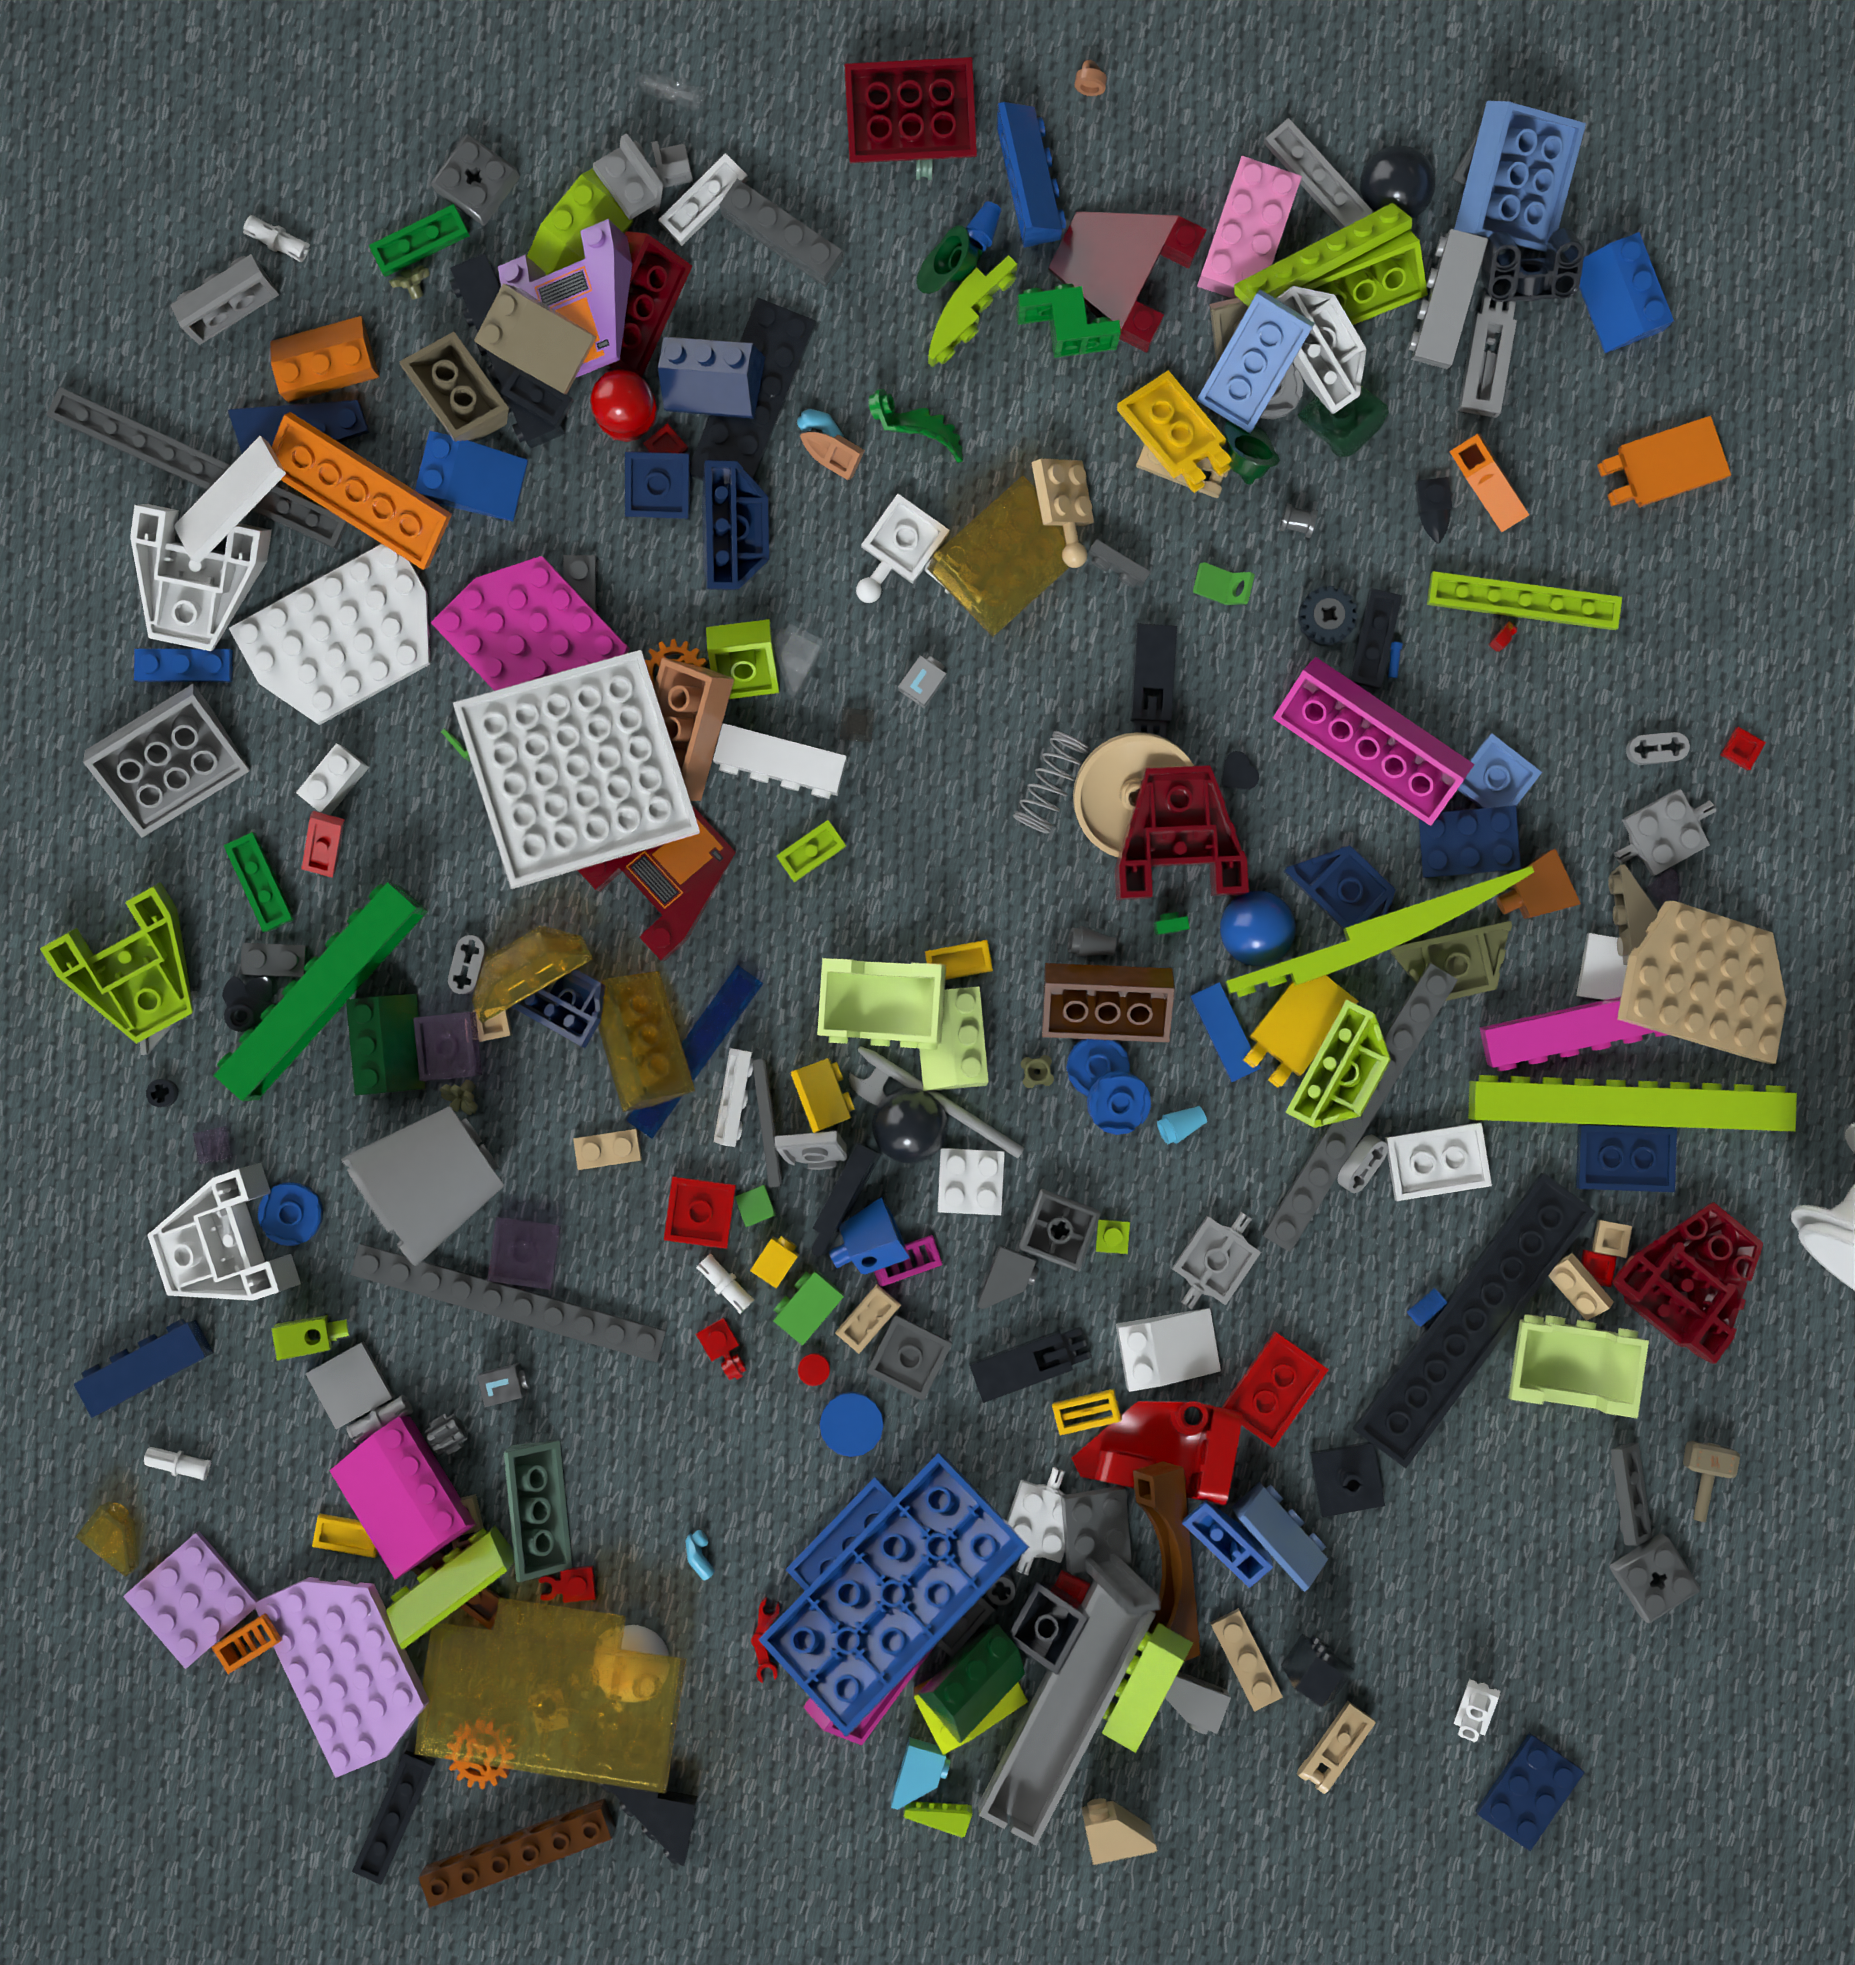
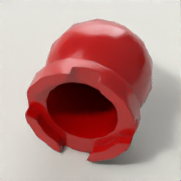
M625 369L609 371L601 376L592 388L590 397L592 414L602 431L612 439L624 442L638 440L655 424L658 412L656 399L646 380L637 373Z

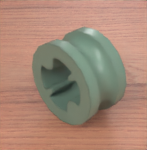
M932 159L916 160V180L926 177L928 181H932Z

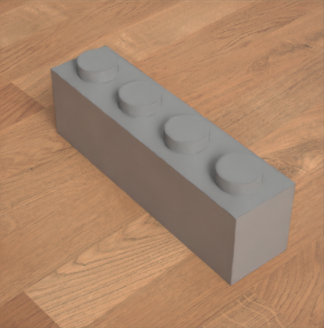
M1450 229L1446 237L1440 236L1435 256L1440 257L1437 269L1431 268L1426 287L1431 288L1428 301L1422 300L1417 319L1422 320L1419 332L1413 331L1408 350L1413 351L1411 360L1444 369L1452 366L1488 238Z

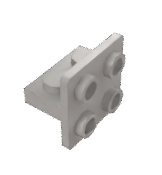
M626 133L621 136L620 147L594 162L593 170L627 218L631 220L649 208L653 214L660 211L664 180L656 167L651 168L646 161L641 145L637 141L633 142Z

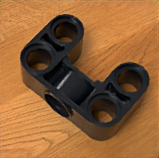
M1562 228L1553 232L1549 237L1545 258L1521 259V252L1511 235L1504 231L1495 232L1489 236L1486 244L1481 281L1491 299L1497 302L1566 299L1573 296L1579 288L1585 255L1584 248L1572 230ZM1571 245L1568 250L1561 252L1564 247ZM1508 248L1505 253L1498 255L1502 249ZM1566 275L1563 280L1556 282L1560 277ZM1504 278L1501 283L1494 285L1497 280Z

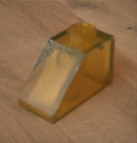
M108 1501L99 1506L76 1535V1538L126 1577L139 1566L134 1520L128 1516L129 1511L124 1506L116 1502L112 1504Z

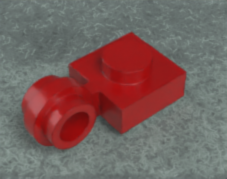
M724 1317L696 1333L711 1361L723 1355L725 1361L721 1363V1367L729 1380L733 1378L738 1380L743 1377L742 1373L747 1371L745 1364L738 1354L732 1356L730 1353L740 1343Z

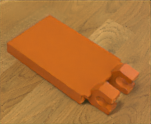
M1711 416L1623 444L1618 448L1619 455L1605 459L1597 465L1601 477L1624 470L1629 485L1615 489L1607 495L1611 507L1633 499L1638 507H1642L1731 476Z

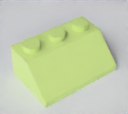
M980 986L945 990L941 1043H937V1050L919 1049L923 1091L987 1086L989 1081Z

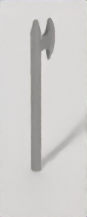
M864 1047L858 1048V1052L876 1067L872 1075L867 1079H860L851 1073L849 1075L850 1086L865 1100L878 1106L885 1097L883 1086L889 1076L908 1088L923 1090L922 1081L882 1055ZM936 1090L926 1091L941 1103L946 1113L1017 1159L1020 1157L1025 1149L1024 1147Z

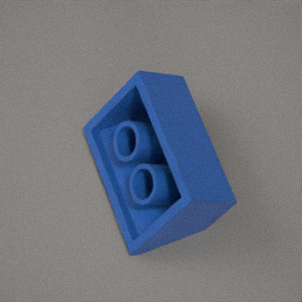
M1640 232L1609 243L1584 257L1579 289L1604 353L1663 332L1674 322Z

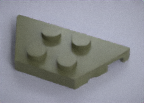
M1502 922L1396 946L1390 949V953L1415 984L1428 963L1435 965L1458 979L1445 1001L1496 990L1500 978L1499 970L1504 961L1508 933L1512 928V922Z

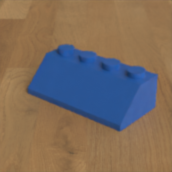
M1008 102L998 103L996 126L1023 248L1060 240L1062 229L1066 228V221L1063 209L1057 210L1055 198H1059V190L1056 178L1050 179L1048 168L1052 167V158L1049 147L1044 148L1041 137H1045L1043 118H1037L1035 107Z

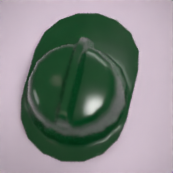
M955 226L950 229L941 242L923 261L916 280L917 287L922 293H934L947 282H962L975 270L977 262L982 256V251L970 241L968 230L965 227Z
M1231 421L1226 423L1224 432L1230 445L1228 455L1232 459L1228 465L1241 476L1246 484L1251 485L1255 479L1263 477L1270 467L1278 465L1280 459L1274 450L1270 438L1260 427L1255 426L1252 432L1248 433Z

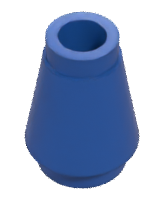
M990 201L984 203L965 227L968 230L970 241L978 246L982 252L992 245L1001 213V208Z

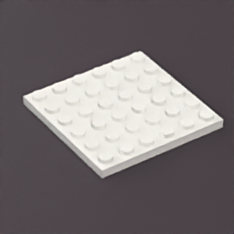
M641 650L453 703L511 889L700 833Z

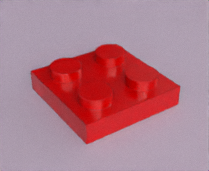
M673 1176L664 1240L727 1249L736 1184Z

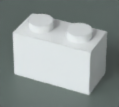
M336 743L296 793L320 813L331 815L369 767L348 749Z

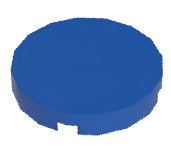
M1082 1039L1074 1045L1069 1053L1066 1066L1068 1078L1077 1091L1087 1097L1091 1087L1100 1077L1109 1072L1130 1071L1128 1054L1122 1045L1115 1040Z
M1125 1071L1109 1072L1100 1077L1091 1087L1087 1098L1088 1113L1093 1122L1104 1132L1115 1135L1127 1134L1135 1130V1127L1147 1119L1151 1108V1096L1144 1082L1133 1073Z
M286 1182L273 1187L270 1190V1194L263 1196L258 1207V1221L260 1227L266 1233L265 1235L271 1241L287 1246H295L310 1240L318 1232L323 1221V1207L318 1195L310 1187L301 1183Z
M858 1392L841 1393L834 1397L823 1409L820 1420L821 1436L827 1446L837 1454L848 1457L864 1455L872 1450L881 1439L884 1426L882 1412L878 1405L867 1395Z

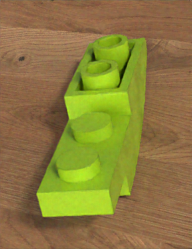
M1009 255L987 276L976 267L954 292L938 320L931 340L928 363L932 368L938 362L942 365L954 355L955 350L953 348L961 341L964 343L969 342L979 331L977 328L979 316L975 311L978 310L979 313L984 311L992 303L993 298L991 296L999 289L1002 291L1007 290L1015 282L1017 263Z

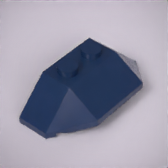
M705 460L702 528L703 566L707 590H739L769 561L768 496L737 461Z
M560 962L540 968L532 973L519 974L503 1002L579 1046L586 1048L602 1020L605 985Z

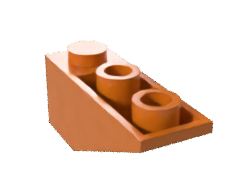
M1476 434L1449 451L1501 532L1530 515L1481 434Z

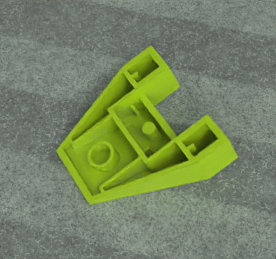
M161 882L125 902L141 928L139 931L94 955L77 928L40 948L56 976L136 1044L194 1012L178 910Z

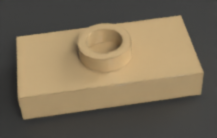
M876 1284L835 1331V1334L859 1354L901 1304Z

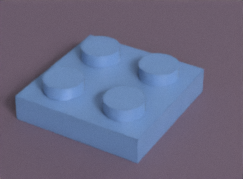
M1491 733L1469 760L1475 765L1457 790L1480 808L1517 806L1542 772Z

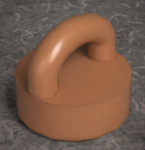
M1086 60L1082 65V69L1076 73L1074 87L1078 92L1086 96H1098L1105 91L1107 76L1100 71V68L1094 61Z

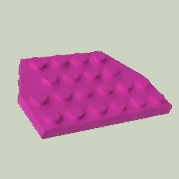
M543 556L475 578L430 622L494 691L628 654L630 649Z

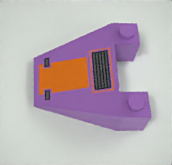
M609 219L580 231L585 254L584 260L545 276V272L526 255L498 266L501 287L505 283L521 288L597 337L576 377L620 360L632 260L627 236Z

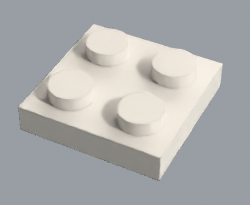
M941 1148L938 1212L1001 1215L1004 1151Z

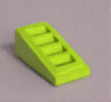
M912 1801L904 1806V1817L963 1838L966 1835L972 1817V1806L968 1804Z

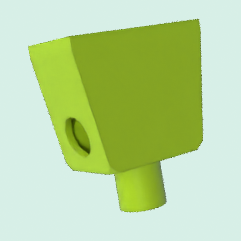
M327 1315L278 1323L272 1328L277 1361L328 1351L333 1347L332 1341L350 1338L347 1319L329 1322ZM318 1330L321 1336L320 1339L311 1340L308 1337V1331Z

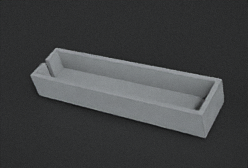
M1093 1580L1081 1604L1090 1617L1060 1674L1056 1675L1047 1669L978 1803L980 1817L1005 1829L1008 1824L1007 1814L1010 1815V1832L1036 1846L1156 1615L1155 1610H1150L1148 1614L1143 1616L1127 1614L1095 1580Z

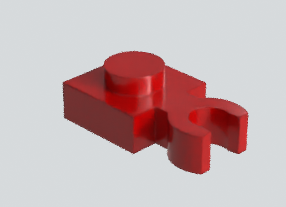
M593 1565L573 1567L560 1571L561 1578L558 1579L551 1574L541 1576L538 1579L539 1583L548 1582L552 1586L551 1592L540 1595V1599L543 1601L552 1600L557 1594H563V1603L595 1600L597 1598Z

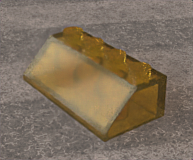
M653 971L602 980L600 983L605 985L602 1020L598 1029L622 1111L626 1112L651 1107L694 1092L695 1088L660 972Z

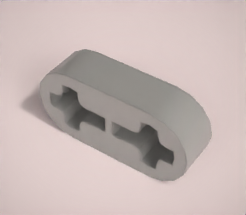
M1677 732L1647 734L1630 740L1626 746V754L1632 763L1638 765L1670 763L1686 757L1690 744L1685 735ZM1672 739H1674L1675 744H1680L1681 750L1676 751L1675 756H1673L1671 750L1662 751L1661 746L1670 744ZM1641 741L1644 747L1654 746V752L1646 753L1644 758H1642L1640 753H1635V747L1640 746Z
M467 935L462 937L456 945L448 975L449 987L455 993L470 994L479 984L487 953L486 944L480 937ZM472 940H474L475 947L480 948L478 954L472 955L469 964L466 963L468 952L463 951L464 945H470ZM465 966L469 967L467 978L471 979V984L465 985L463 989H460V983L456 982L455 978L456 976H462Z
M1372 1134L1365 1136L1338 1174L1339 1185L1352 1193L1360 1192L1385 1159L1388 1151L1386 1142Z

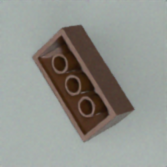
M1045 963L1042 1037L1169 1043L1175 990L1173 968Z

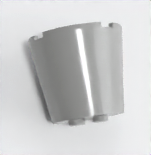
M450 1106L341 1158L344 1165L349 1167L347 1171L384 1228L387 1232L394 1229L401 1240L397 1244L414 1266L424 1260L504 1187V1184L494 1171L499 1165L484 1144L479 1147L477 1146L482 1140L466 1118L460 1121Z

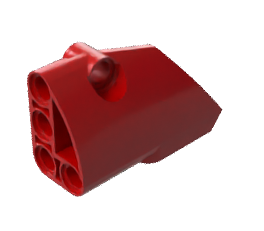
M1137 1401L1121 1414V1422L1108 1425L1071 1458L1080 1477L1134 1488L1133 1470L1160 1462L1184 1467L1186 1478V1498L1200 1501L1206 1500L1209 1503L1225 1505L1230 1491L1243 1415L1240 1411L1207 1405L1197 1401ZM1188 1407H1193L1199 1412V1421L1193 1426L1189 1425L1184 1419V1413Z

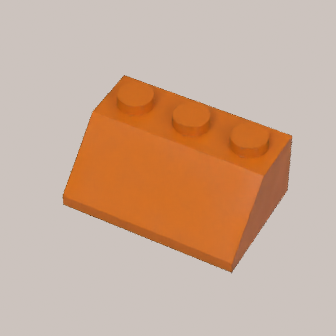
M362 316L270 341L271 366L279 394L288 403L379 378Z

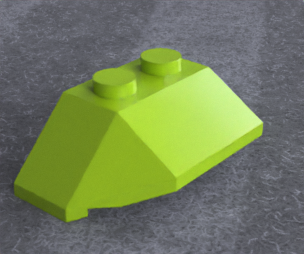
M592 168L579 176L541 223L527 257L545 272V275H549L585 259L580 231L609 219L625 234L633 224V219L629 220Z
M1348 1000L1345 1001L1285 1113L1313 1128L1362 1115L1391 1061L1375 1013Z

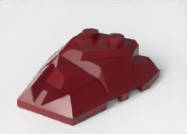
M1711 1202L1632 1255L1612 1282L1617 1290L1624 1295L1625 1303L1674 1344L1680 1347H1687L1696 1356L1711 1364H1716L1735 1337L1737 1329L1734 1328L1738 1311L1744 1308L1746 1300L1743 1299L1747 1282L1753 1279L1763 1242L1715 1202Z

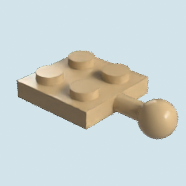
M1038 459L1031 463L1043 525L1063 526L1066 546L1062 552V559L1071 568L1081 567L1086 562L1088 554L1086 548L1079 543L1076 526H1086L1094 523L1083 461Z

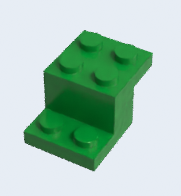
M1067 283L1056 286L1055 290L1042 291V288H1030L1024 290L1023 294H1018L1016 308L1017 324L1049 321L1054 358L1117 349L1121 335L1120 321H1111L1109 317L1094 319L1092 324H1087L1082 286L1074 287V284Z

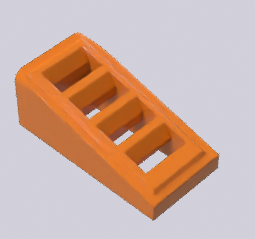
M264 1613L223 1638L211 1648L227 1674H230L281 1642L282 1638L267 1614ZM261 1624L271 1640L268 1642L265 1640L257 1627ZM252 1630L261 1646L257 1647L248 1631ZM240 1636H243L249 1648L251 1649V1652L247 1651L241 1639L239 1638ZM232 1641L235 1643L236 1647L238 1648L243 1657L239 1658L236 1651L231 1645Z

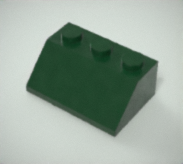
M417 994L346 999L355 1096L426 1089Z
M998 1624L981 1626L917 1694L955 1739L962 1743L1025 1675L1019 1650Z

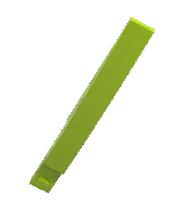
M1530 866L1343 929L1347 940L1345 942L1227 980L1226 985L1229 994L1236 992L1239 998L1257 992L1255 986L1267 982L1268 987H1273L1287 982L1285 976L1289 974L1294 986L1369 959L1414 939L1489 900L1534 872L1533 867Z

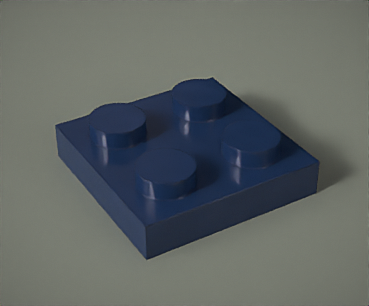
M626 451L625 517L689 519L690 453Z

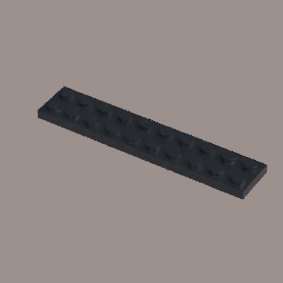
M1541 1172L1447 1299V1304L1436 1314L1352 1429L1406 1469L1596 1211L1548 1175Z

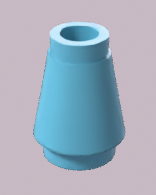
M1197 1106L1163 1115L1162 1119L1157 1121V1127L1167 1144L1172 1142L1177 1144L1207 1123V1119L1202 1108Z

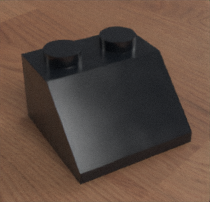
M1037 1582L1008 1637L1018 1648L1056 1675H1059L1090 1617L1077 1599L1057 1587L1054 1583Z

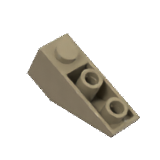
M1624 864L1619 865L1611 872L1608 879V887L1610 893L1614 894L1615 900L1612 915L1614 924L1618 925L1620 936L1617 939V951L1619 956L1623 958V965H1627L1629 955L1634 948H1639L1647 936L1645 931L1656 920L1658 911Z

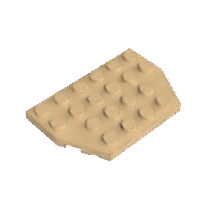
M1665 901L1658 912L1656 920L1645 931L1647 936L1639 948H1634L1628 957L1617 1020L1762 1063L1776 1064L1786 1008V997L1773 933L1680 902Z

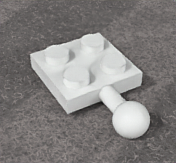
M897 494L861 544V548L876 557L881 563L871 577L864 578L857 584L856 594L858 598L865 603H872L878 600L881 595L880 585L891 569L913 584L948 536L950 530Z

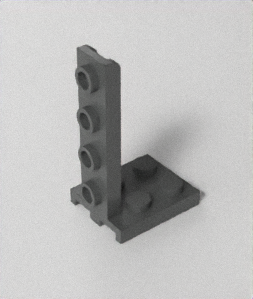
M1121 1485L1062 1495L1061 1506L1067 1571L1070 1574L1086 1571L1127 1614L1143 1616L1148 1614L1150 1610L1160 1609L1157 1594L1127 1565L1132 1562L1126 1489Z

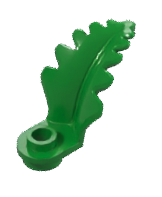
M878 389L875 391V394L869 396L870 412L875 420H881L884 430L927 436L942 443L951 452L957 463L963 461L962 446L958 444L960 436L953 433L955 430L953 424H943L944 415L936 414L930 416L929 409L918 408L905 413H895L894 399L884 389Z

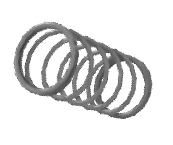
M1059 731L1053 732V738H1050V743L1064 756L1054 753L1042 754L1044 761L1058 772L1044 768L1035 769L1037 777L1050 787L1039 784L1027 785L1028 790L1045 804L1028 799L1020 800V805L1037 819L1019 811H1015L1013 815L1021 823L1046 834L1050 833V827H1053L1052 824L1028 809L1023 802L1036 804L1059 812L1060 809L1040 797L1030 787L1042 788L1065 797L1068 795L1044 779L1038 771L1052 773L1075 781V778L1056 767L1045 756H1053L1080 766L1082 765V762L1057 747L1053 740L1084 754L1089 753L1090 747L1085 743Z

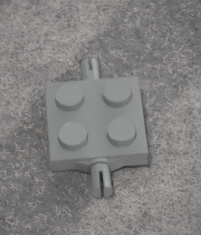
M1676 789L1622 819V822L1629 833L1630 845L1614 853L1615 857H1620L1617 861L1623 864V862L1637 855L1644 862L1649 873L1655 876L1708 847L1710 844L1702 830L1700 820L1716 812V808L1712 807L1714 804L1709 800L1694 809L1689 805L1682 790Z
M1240 1212V1215L1230 1228L1229 1226L1220 1225L1206 1216L1171 1268L1183 1276L1191 1285L1181 1303L1193 1309L1201 1294L1213 1296L1224 1305L1228 1303L1261 1254L1259 1250L1248 1244L1242 1236V1233L1250 1221H1252L1250 1217Z

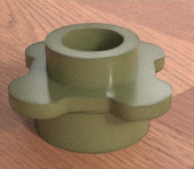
M1042 1055L1037 1059L1029 1057L1022 1059L1020 1065L1024 1069L1025 1078L1023 1079V1084L1025 1087L1033 1088L1039 1084L1050 1086L1053 1083L1054 1076L1050 1073L1052 1060L1049 1056ZM1037 1068L1040 1069V1074L1038 1075L1034 1073V1070Z

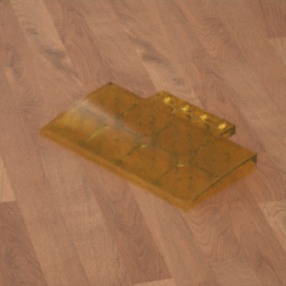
M499 1598L494 1630L439 1622L431 1628L422 1685L429 1698V1703L418 1717L415 1754L666 1793L687 1658L621 1649L626 1616Z

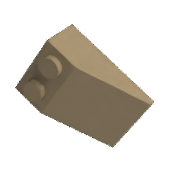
M503 283L474 342L513 366L567 394L597 337L521 288Z

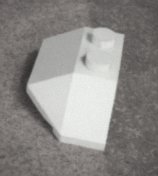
M1293 286L1276 299L1315 323L1293 363L1309 388L1327 409L1334 414L1360 396V384L1367 349L1334 294Z

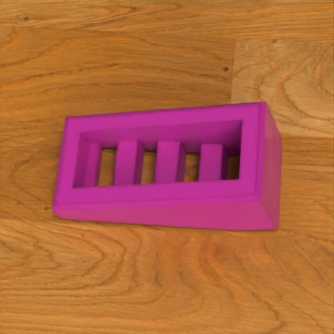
M933 1235L905 1244L907 1250L912 1249L917 1267H912L909 1258L902 1261L905 1271L900 1272L897 1263L890 1265L893 1275L888 1276L885 1268L874 1271L878 1285L885 1286L943 1265ZM925 1245L930 1260L929 1263H924L919 1246Z

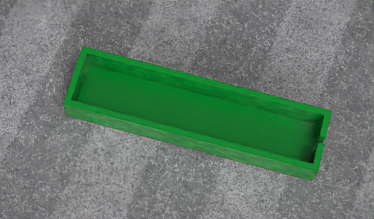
M389 882L385 885L379 884L370 893L368 898L371 901L364 909L358 908L347 919L349 925L342 933L336 932L326 942L327 950L320 957H313L305 965L303 970L306 973L298 982L293 980L282 991L284 995L282 1000L277 1005L271 1004L261 1014L260 1018L263 1021L255 1030L250 1028L241 1036L238 1041L241 1045L233 1054L228 1052L217 1063L219 1069L213 1076L241 1101L259 1100L345 1005L346 999H350L427 914L428 910L405 889Z

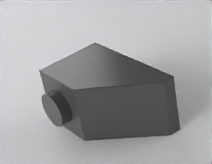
M999 1245L978 1299L977 1307L986 1309L1024 1292L1027 1284L1033 1286L1039 1268L1035 1266L1036 1259Z

